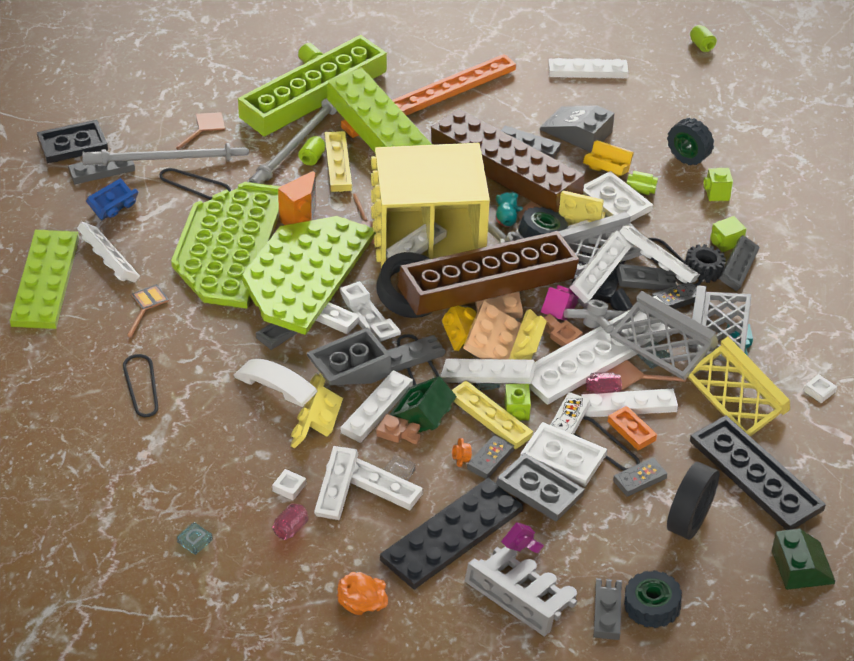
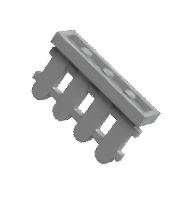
M506 546L502 549L495 548L493 556L486 561L482 559L478 561L474 558L468 563L464 582L544 637L551 632L553 620L557 621L561 618V611L567 606L571 608L576 606L577 590L574 587L565 586L559 589L555 586L557 577L554 574L547 572L541 576L536 573L537 564L535 561L525 559L519 562L516 560L517 551ZM508 565L511 566L513 569L504 575L500 572ZM527 579L533 581L526 588H523L521 586V584ZM548 592L553 595L546 602L540 599Z

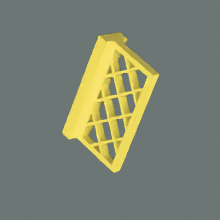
M729 336L721 341V346L703 358L688 376V379L723 416L727 415L750 437L779 414L784 415L790 410V400ZM720 354L727 360L726 366H713V360ZM699 370L709 371L708 380H698L694 374ZM712 371L726 372L725 381L711 380ZM729 372L740 373L742 376L741 382H728ZM724 386L723 396H713L710 393V387ZM727 387L741 388L740 397L726 396ZM744 388H754L757 391V398H743ZM726 402H738L739 412H728L725 409ZM742 403L756 404L755 414L742 413ZM759 404H768L774 409L769 414H758ZM741 418L755 419L754 426L746 431L740 425Z

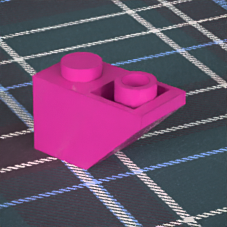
M557 285L556 289L549 287L541 313L551 314L555 318L567 320L568 318H565L563 315L564 309H574L578 304L579 297L575 296L574 292L560 285Z

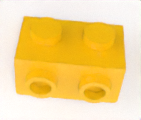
M596 140L593 144L592 152L585 155L583 163L589 165L590 169L611 171L617 177H620L629 172L634 153Z
M451 307L442 318L446 333L453 349L459 351L466 342L477 313L472 308Z

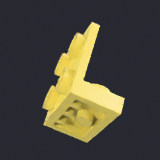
M562 191L559 214L565 218L568 226L585 220L592 222L606 217V212H603L604 201L602 199Z

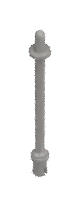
M327 98L322 101V109L267 165H260L257 168V172L248 182L263 184L265 181L270 180L273 176L272 171L327 114L333 115L337 112Z
M229 143L225 144V148L127 153H109L106 149H101V152H82L83 165L102 164V166H107V164L114 161L225 157L226 161L229 162L231 156L248 155L249 149L246 147L230 148Z

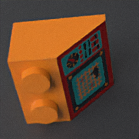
M312 171L278 188L279 221L284 225L313 220L316 208L315 172Z

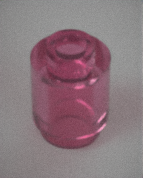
M614 372L591 373L590 378L586 379V390L591 394L621 392V376Z
M291 503L274 520V525L272 526L274 533L283 540L292 538L308 522L307 510L300 504Z

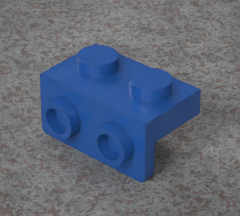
M120 178L87 197L86 202L102 221L107 217L113 218L122 208H129L134 205L139 191L136 188L131 191Z

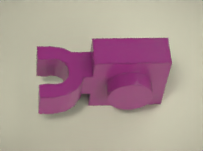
M517 522L501 541L507 548L519 552L527 547L531 551L539 553L544 547L541 542L534 539L535 532L529 526Z

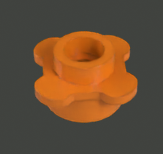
M459 438L458 444L453 446L452 457L457 460V466L462 467L463 462L468 463L470 461L472 448L469 443H464L463 438Z

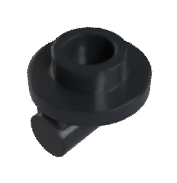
M623 288L615 291L610 297V304L614 310L628 311L633 307Z

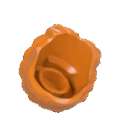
M351 572L339 580L338 602L355 615H362L367 611H380L388 605V596L385 592L386 583L384 580L372 578L361 572Z

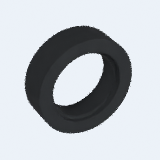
M402 252L389 257L384 262L377 279L376 290L379 299L389 310L408 318H420L432 313L416 315L406 298L397 292L391 283V277L395 273L400 272L402 265L429 260L430 258L414 252Z
M695 462L689 468L673 499L667 519L668 531L688 540L695 536L713 502L720 477L718 470L700 462Z

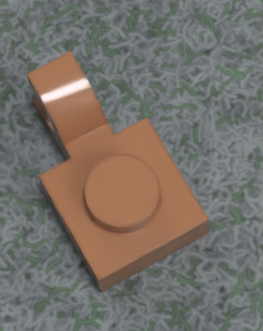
M551 314L544 318L547 321L544 331L550 334V338L562 347L583 335L582 331L567 320L560 323Z
M388 414L385 415L376 429L377 437L397 443L402 438L417 444L421 438L420 434H417L420 429L419 424H408V420Z

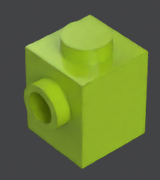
M708 169L707 177H704L703 184L709 201H730L733 184L730 169Z
M735 216L713 224L710 240L722 252H725L735 247L738 239L742 235L745 236L747 228Z
M506 384L505 410L519 421H529L531 401L529 384Z

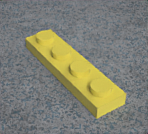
M345 131L325 132L331 192L352 191Z
M464 381L452 390L457 396L453 402L497 436L513 444L514 449H518L532 438L533 431L468 381Z

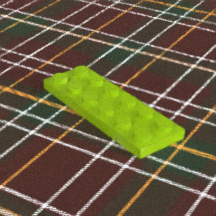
M35 230L10 318L11 327L56 329L79 241V232Z

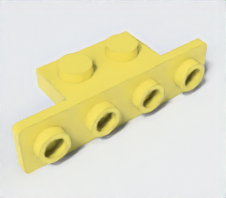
M531 309L525 312L509 359L531 360L533 353L537 351L547 321L541 315L537 316Z
M321 373L319 375L315 374L310 380V384L317 389V393L305 404L297 416L299 423L291 433V437H293L291 447L296 448L306 438L309 427L325 436H328L333 430L343 398L323 387L326 380Z

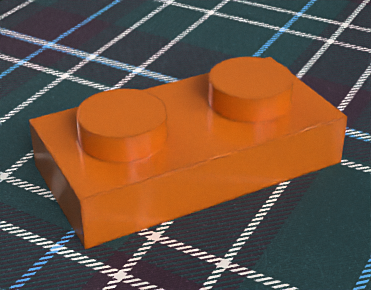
M625 406L608 415V423L638 451L656 441L657 434L629 407Z

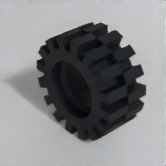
M698 244L696 247L692 246L688 249L684 264L700 274L698 277L699 282L705 280L706 283H710V280L713 282L717 279L719 280L726 258H724L725 255L723 253H720L719 249L714 250L713 246L708 248L705 244L701 247Z

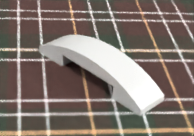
M360 281L340 288V293L349 311L360 315L358 324L362 329L368 327L379 342L401 335V331L390 318L385 319L370 301V293Z
M248 360L234 374L236 379L250 385L256 381L282 392L285 400L301 407L317 393V389L304 378L288 368L268 360Z

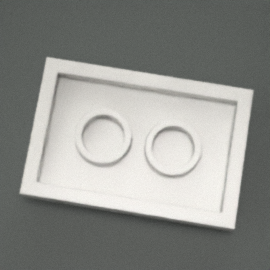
M611 171L584 184L583 195L602 199L604 201L603 212H606L607 217L627 212L631 216L630 222L652 211L653 204Z
M542 422L522 450L520 456L526 453L570 481L585 487L606 457L607 449Z

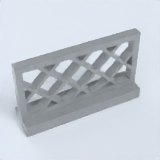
M623 212L558 232L572 250H577L575 254L579 261L589 263L599 251L598 247L603 246L613 232L616 230L620 232L623 226L628 225L636 231L638 230L630 223L631 216L627 212ZM595 244V248L587 245ZM631 247L620 262L642 256L640 253L641 249ZM580 251L591 253L592 255L591 257L582 255ZM578 264L576 273L579 275L587 264L582 266Z
M697 286L692 319L711 330L714 329L718 333L716 334L717 340L725 339L729 336L745 353L751 294L706 292V286ZM710 300H720L722 303L714 306ZM737 301L746 302V304L740 306L739 308L735 306L733 303ZM729 307L732 312L725 315L721 310ZM714 314L718 315L720 318L714 322L709 319ZM739 315L743 320L735 323L732 318ZM725 322L730 325L725 330L719 327V325ZM737 331L741 335L734 339L729 334ZM699 344L688 345L689 353L699 352L703 346ZM708 351L707 354H706L703 358H705V357H706L707 355H709L711 352ZM721 354L714 359L727 361Z
M641 291L636 297L637 302L610 333L612 339L685 381L709 350L713 351L718 345L716 332ZM639 310L647 315V319L634 322L633 317ZM661 322L665 325L666 330L652 332L651 324ZM649 326L650 333L636 335L635 327ZM623 329H633L634 336L622 337L619 335ZM680 333L684 336L682 341L670 342V334ZM667 335L668 343L654 345V337ZM651 338V347L641 348L638 346L637 341ZM699 344L703 346L699 352L689 353L688 345ZM686 347L687 354L673 356L672 348ZM666 349L670 351V357L660 359L656 356V351ZM688 360L689 365L684 371L675 367L674 362Z

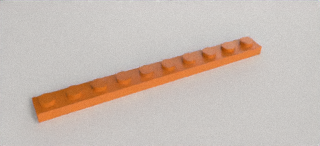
M503 54L392 101L407 116L516 70V63ZM346 120L341 121V128L350 137L359 136Z

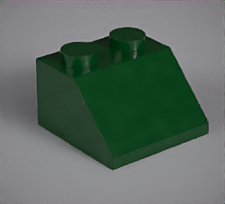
M438 376L409 387L390 415L408 420V424H419L420 429L418 432L420 433L429 429L432 431L440 426L442 417L451 410V404L457 396L443 379Z
M802 529L776 531L771 551L786 590L835 584V578L820 541Z

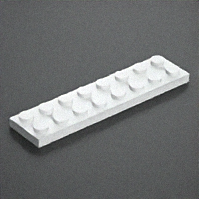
M639 310L633 317L634 322L647 319V315ZM629 311L609 321L614 329ZM661 322L651 324L652 332L666 330L665 325ZM648 325L635 327L636 335L650 333ZM599 326L536 361V368L532 383L529 384V389L548 405L638 353L612 339L610 334L606 333ZM623 329L619 335L622 337L634 336L633 329ZM667 335L654 337V344L667 338ZM651 338L637 341L638 346L641 348L652 346Z

